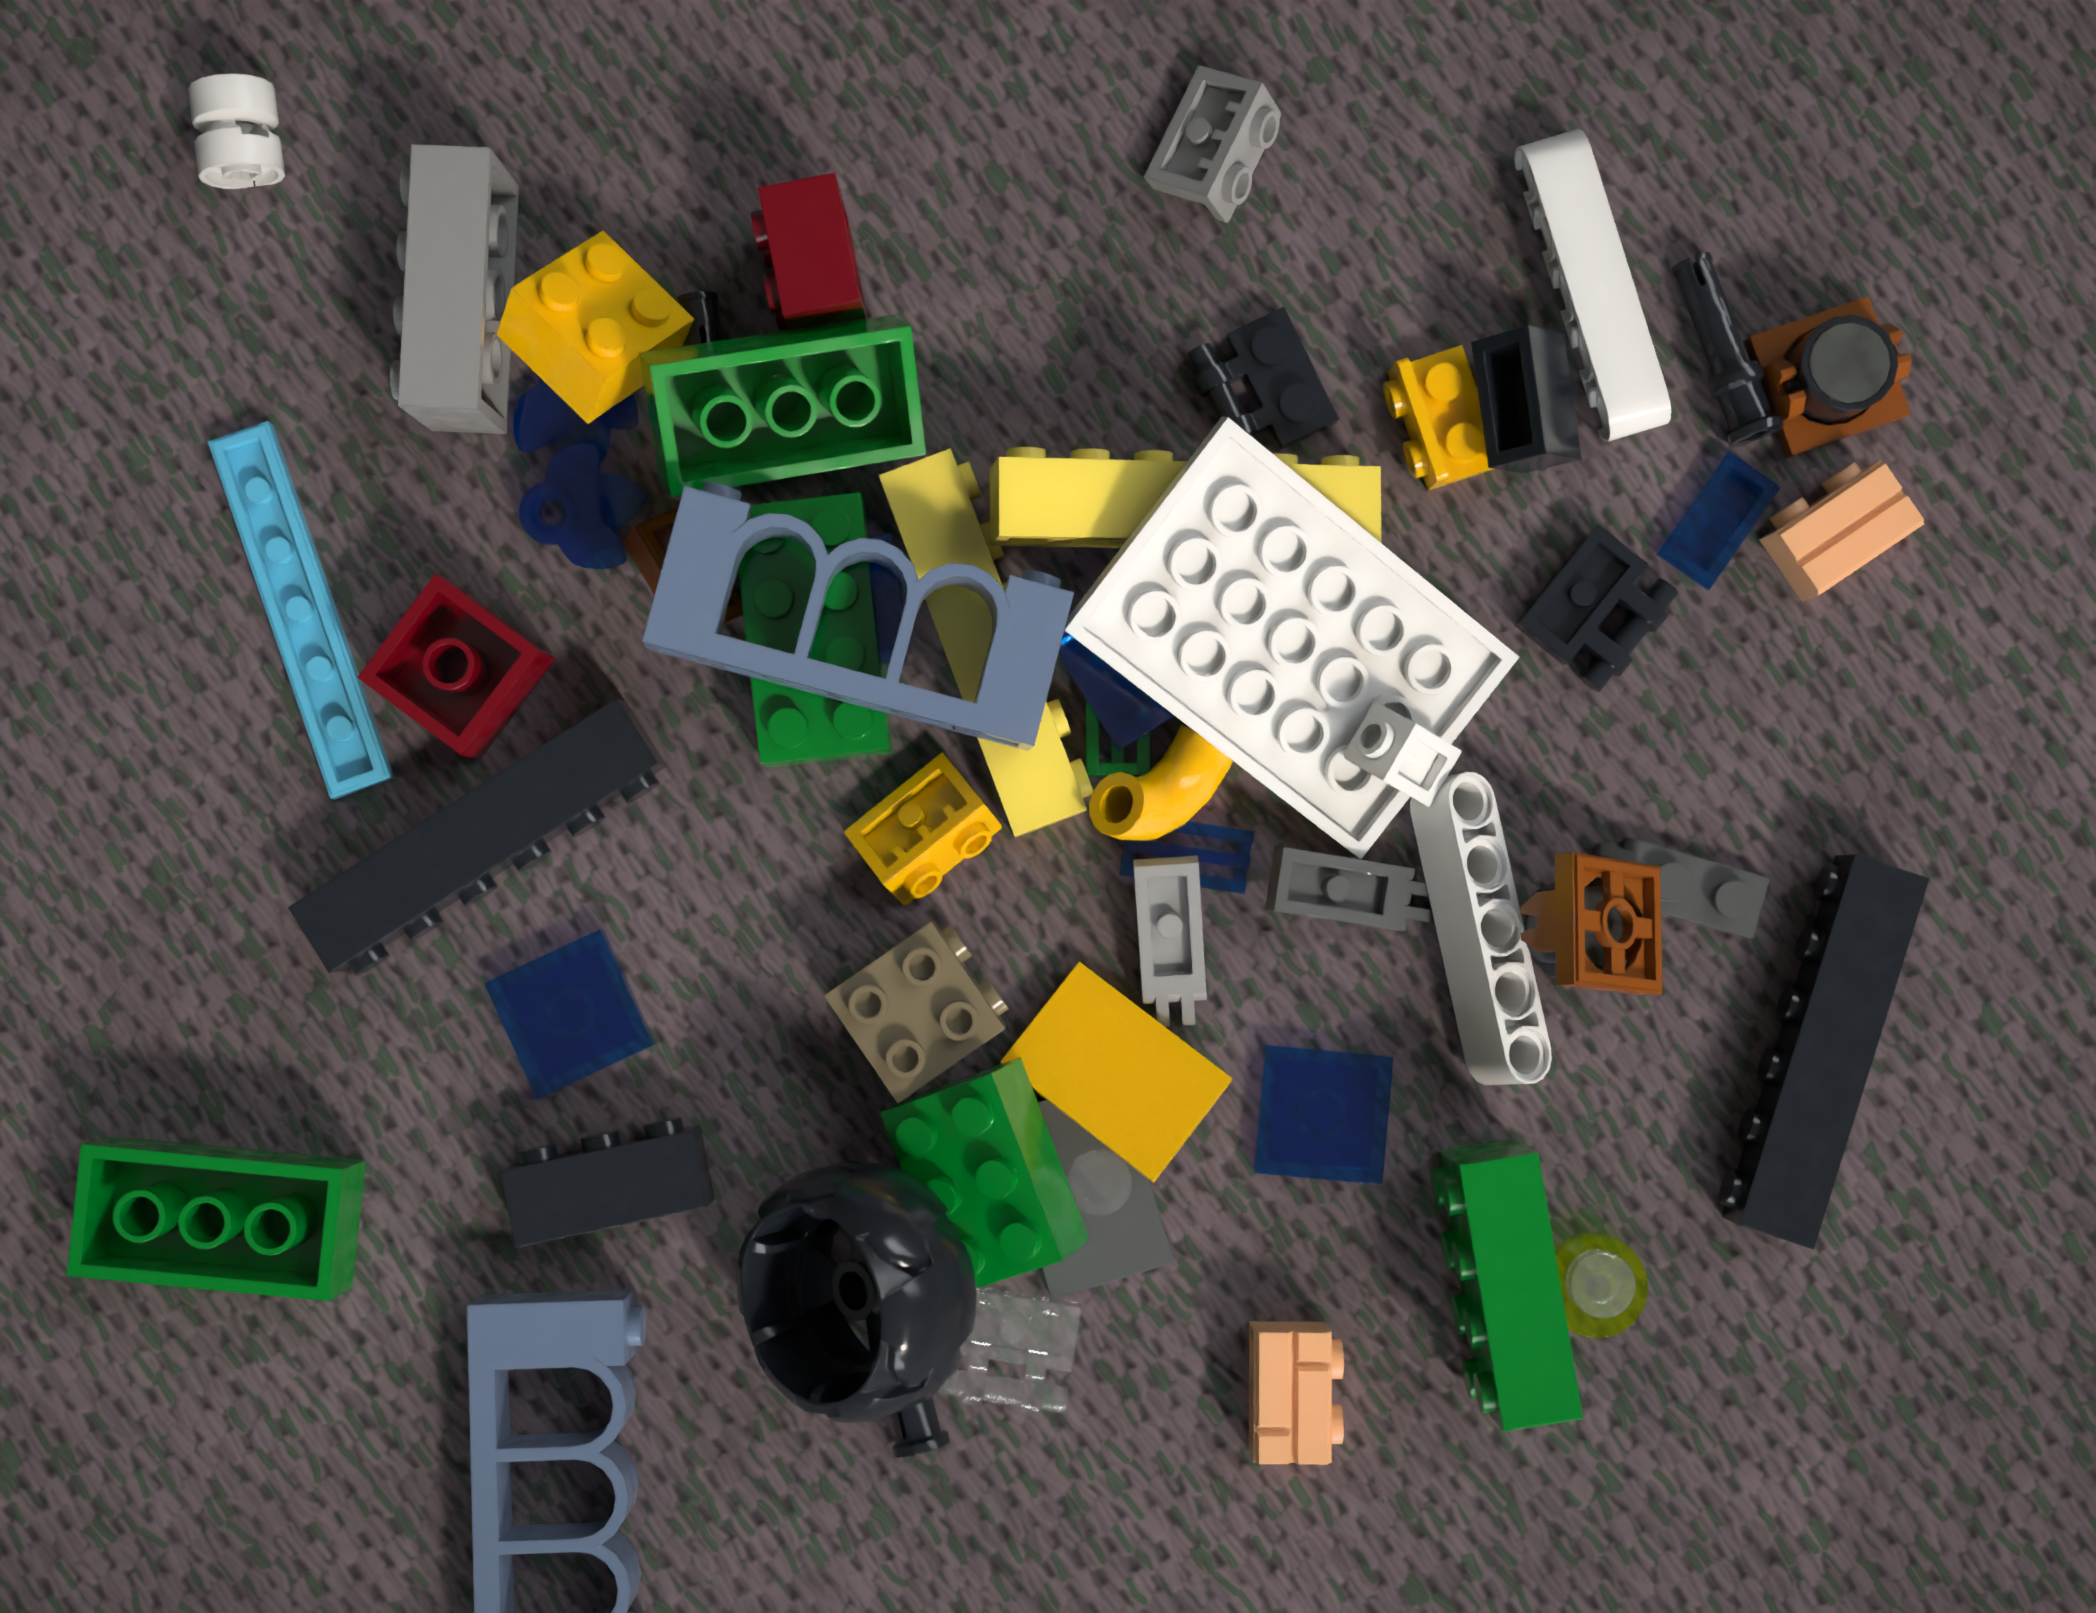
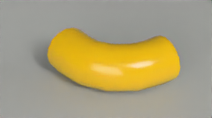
M1181 724L1163 758L1148 773L1135 777L1118 772L1102 779L1092 792L1089 802V816L1094 827L1107 836L1120 840L1149 841L1157 839L1185 825L1210 800L1233 761L1194 730Z

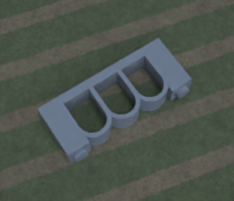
M703 482L701 490L684 486L642 640L647 650L1029 751L1034 747L1074 592L1060 589L1061 580L1043 572L1024 570L1022 578L1010 575L1003 589L990 573L972 564L949 563L931 569L918 579L914 565L899 548L883 540L855 539L840 544L827 555L823 540L811 526L791 515L767 513L752 518L751 505L740 501L742 493L736 489L712 482ZM769 538H785L801 545L811 556L815 567V578L794 654L720 635L738 567L745 552L757 542ZM858 562L877 563L889 569L900 581L905 595L904 611L886 679L809 659L827 591L834 577L846 566ZM946 586L965 587L978 593L988 605L993 619L992 635L974 702L899 683L920 605L934 590Z
M634 1290L480 1295L467 1305L474 1613H514L513 1554L565 1552L592 1554L604 1561L615 1575L618 1588L616 1603L606 1610L594 1613H642V1611L627 1612L638 1593L641 1569L637 1552L627 1538L617 1532L636 1502L639 1480L634 1461L625 1448L615 1442L614 1439L622 1431L634 1410L637 1392L633 1374L626 1364L636 1354L635 1346H644L646 1312L644 1306L634 1307ZM568 1367L586 1369L599 1376L610 1390L613 1403L611 1421L600 1430L587 1433L510 1435L509 1369ZM581 1460L591 1462L601 1468L613 1484L615 1493L613 1513L605 1519L590 1523L512 1525L511 1462Z

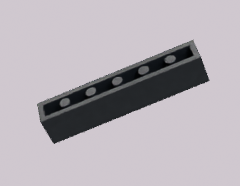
M616 698L295 902L288 909L329 973L352 969L354 974L358 976L385 961L390 956L385 946L402 935L406 934L408 939L413 941L441 925L444 920L439 912L460 899L464 907L493 892L498 887L493 877L510 866L515 865L518 872H522L545 859L552 853L547 843L568 830L574 838L597 826L606 818L601 808L615 799L623 796L626 803H630L653 790L660 783L655 774L666 768L667 765L628 703Z
M1856 854L1835 855L1833 864L1827 863L1821 869L1814 888L1815 899L1821 901L1814 925L1807 924L1803 928L1796 944L1795 957L1797 960L1802 961L1795 986L1787 985L1778 1001L1776 1018L1778 1021L1783 1022L1776 1047L1768 1046L1762 1054L1758 1065L1757 1079L1759 1082L1764 1083L1757 1107H1749L1740 1122L1738 1141L1744 1144V1149L1738 1168H1730L1726 1172L1720 1186L1719 1202L1725 1206L1723 1218L1739 1226L1814 1250L1930 878Z

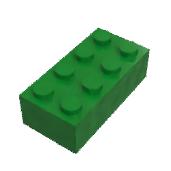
M894 315L639 353L659 477L671 497L682 496L684 486L701 490L703 482L736 487L926 455L912 330L909 324Z
M860 492L751 505L752 518L767 513L787 514L809 524L823 540L827 555L840 544L859 538L870 539L866 504ZM769 538L757 542L746 551L738 567L746 642L794 654L815 578V567L811 556L801 545L785 538ZM858 562L846 566L834 577L827 591L809 659L885 679L873 563ZM750 677L761 765L772 768L894 754L890 714Z
M110 1136L81 1144L66 1276L330 1301L353 1288L366 1160Z
M1514 1139L1439 1150L1440 1167L1430 1169V1180L1436 1205L1438 1207L1445 1206L1449 1217L1451 1231L1441 1232V1247L1448 1271L1456 1270L1460 1283L1461 1294L1451 1296V1306L1457 1332L1459 1335L1466 1334L1471 1349L1472 1358L1462 1360V1373L1468 1397L1470 1399L1477 1398L1481 1413H1488L1503 1432L1583 1419L1539 1153Z

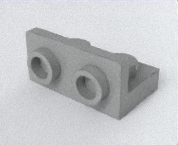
M1198 65L1144 178L1153 189L1204 204L1215 219L1229 223L1236 206L1242 204L1250 192L1252 174L1264 149L1269 148L1277 137L1281 111L1262 82Z

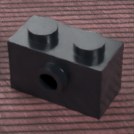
M1527 325L1471 342L1488 468L1528 473L1582 460L1564 334Z

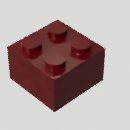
M835 172L759 187L758 193L762 210L751 212V220L758 250L763 252L767 269L774 268V273L763 275L769 308L771 314H775L779 330H794L867 319L868 316L847 211Z
M435 573L357 678L460 755L481 759L556 658L456 583Z

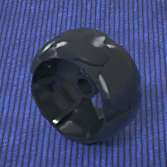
M846 1161L806 1171L784 1183L763 1200L757 1211L760 1220L745 1236L737 1264V1297L740 1314L744 1316L758 1363L765 1375L788 1400L806 1412L826 1414L831 1420L844 1423H865L883 1419L926 1401L953 1376L961 1363L962 1353L960 1347L972 1333L976 1318L977 1287L974 1267L966 1245L961 1242L953 1224L945 1214L948 1211L946 1205L926 1184L911 1173L886 1164L873 1162L863 1164L856 1161ZM839 1226H842L854 1240L855 1259L843 1262L838 1266L830 1258L834 1235L837 1233ZM845 1316L854 1321L866 1319L870 1351L857 1338Z

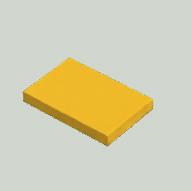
M1078 962L1000 1061L1003 1064L1021 1057L1033 1090L1152 1183L1157 1180L1232 1082V1078L1081 962Z

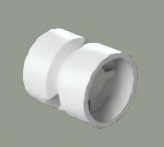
M217 74L192 82L188 88L192 124L195 129L203 132L194 142L198 177L201 182L223 189H240L254 187L253 181H255L256 186L271 185L282 181L285 177L281 140L279 136L271 133L279 124L273 84L264 78L245 74Z

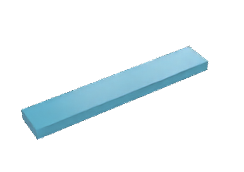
M265 421L208 441L330 799H338L394 779L361 680L357 678L359 673L273 424Z

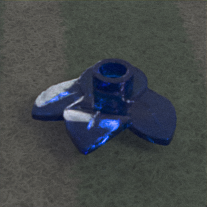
M538 376V385L522 395L517 402L513 422L514 439L521 452L534 451L555 442L558 451L572 466L585 474H591L601 465L607 455L611 438L610 429L623 430L638 425V406L632 393L587 424Z
M593 443L569 446L558 452L550 461L545 481L531 487L523 496L519 508V517L524 530L531 538L547 545L558 544L565 556L573 564L587 569H609L620 566L627 561L624 546L615 529L623 527L639 512L647 495L645 490L626 477L615 474H600V456L597 446ZM552 500L558 502L564 511L562 521L554 526L547 524L542 517L544 505Z

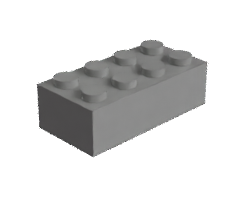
M411 144L410 166H404L400 176L401 198L404 206L408 207L407 231H400L397 239L398 264L400 269L405 271L404 295L396 297L393 310L395 330L398 335H401L400 360H394L391 366L390 387L392 396L395 400H398V406L431 431L507 434L511 349L496 334L510 290L514 286L519 185L489 147Z

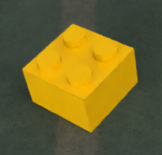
M601 231L513 286L510 290L496 335L589 424L644 386L639 353L683 346L694 318L604 231Z

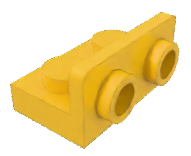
M1460 345L1410 362L1408 357L1395 361L1388 371L1390 381L1383 383V393L1391 416L1394 419L1400 417L1404 419L1410 441L1403 443V451L1412 477L1416 479L1423 476L1429 491L1493 470V468H1488L1478 390L1463 346Z
M942 752L843 832L882 884L903 905H907L912 900L925 897L933 892L941 883L942 876L964 858L968 859L980 854L990 844L992 836L1002 828V825Z

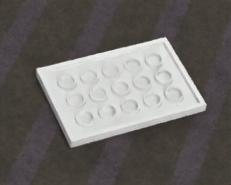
M1228 417L1220 418L1068 616L1065 631L1359 859L1363 858L1410 798V796L1344 759V752L1370 707L1374 703H1379L1452 744L1519 659V656Z

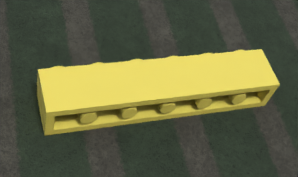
M1010 448L1007 450V457H998L990 467V545L1121 548L1187 461H1173V453L1162 450L1136 452L1134 460L1110 459V452L1104 449H1078L1071 451V458H1046V450L1043 448ZM1273 454L1382 543L1381 466H1359V457L1351 455L1327 456L1321 458V465L1298 464L1297 455Z
M950 448L879 475L918 579L931 569L949 563L972 564L990 573L1004 589L1005 583H1001L993 561L1004 557L1001 546L990 545V521L983 524L978 522L971 501L982 496L969 461L957 465ZM946 586L934 590L925 600L963 700L974 702L992 635L993 619L988 605L978 593L965 587ZM1059 699L1045 703L1035 745L1029 751L978 738L1015 838L1085 812L1087 807L1083 798L1092 795L1093 792L1081 758L1069 762L1060 739L1071 735V731Z

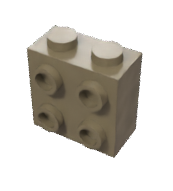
M931 921L824 995L897 1103L1006 1028V1024L1000 1015L1009 1009L1007 1004L988 977L977 983L963 962L972 957V954L951 924L941 931L936 922Z

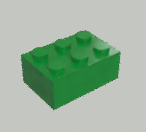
M1021 1057L918 1093L880 1112L901 1169L911 1173L926 1184L948 1208L945 1214L970 1254L977 1288L1062 1262L1090 1239Z

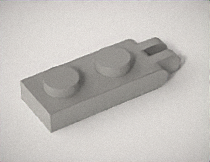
M1198 856L1133 860L1143 1004L1156 1003L1157 1021L1165 1027H1170L1169 1002H1181L1183 1026L1195 1025L1194 1001L1207 1000Z

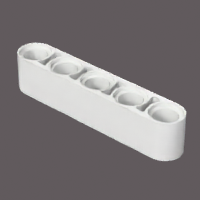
M1576 129L1517 147L1514 153L1516 171L1523 169L1529 191L1523 192L1534 229L1541 228L1548 250L1543 251L1542 254L1553 289L1560 288L1566 310L1560 312L1572 349L1579 348L1585 368L1579 370L1590 408L1597 407L1603 429L1598 430L1600 438L1604 442H1609L1668 424L1671 419V404L1668 390L1587 136L1581 129Z
M1476 772L1447 776L1430 807L1411 797L1410 812L1465 1062L1472 1077L1484 1085L1534 1084L1542 1080L1550 1069L1552 1061L1551 1046L1530 952L1527 944L1521 940V933L1525 929L1520 914L1495 795L1489 782Z

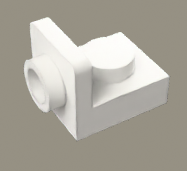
M1374 703L1345 750L1344 759L1430 807L1462 751L1417 723L1379 703Z

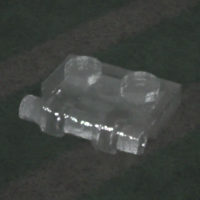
M977 1288L974 1329L960 1347L962 1355L970 1356L968 1370H956L953 1376L938 1390V1393L963 1397L962 1404L982 1406V1400L1020 1406L1019 1412L1039 1415L1040 1409L1065 1413L1068 1387L1045 1384L1046 1368L1072 1372L1081 1303ZM989 1359L1026 1365L1024 1380L987 1375Z

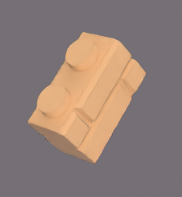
M1879 461L1861 471L1856 462H1853L1821 483L1828 494L1810 506L1801 497L1769 518L1776 529L1759 540L1802 602L1819 596L1924 525V518L1908 495L1903 494L1901 491L1902 486L1886 463Z
M1249 1321V1452L1253 1463L1328 1465L1332 1463V1444L1343 1443L1344 1419L1342 1405L1332 1404V1379L1343 1378V1344L1341 1339H1332V1331L1326 1322Z

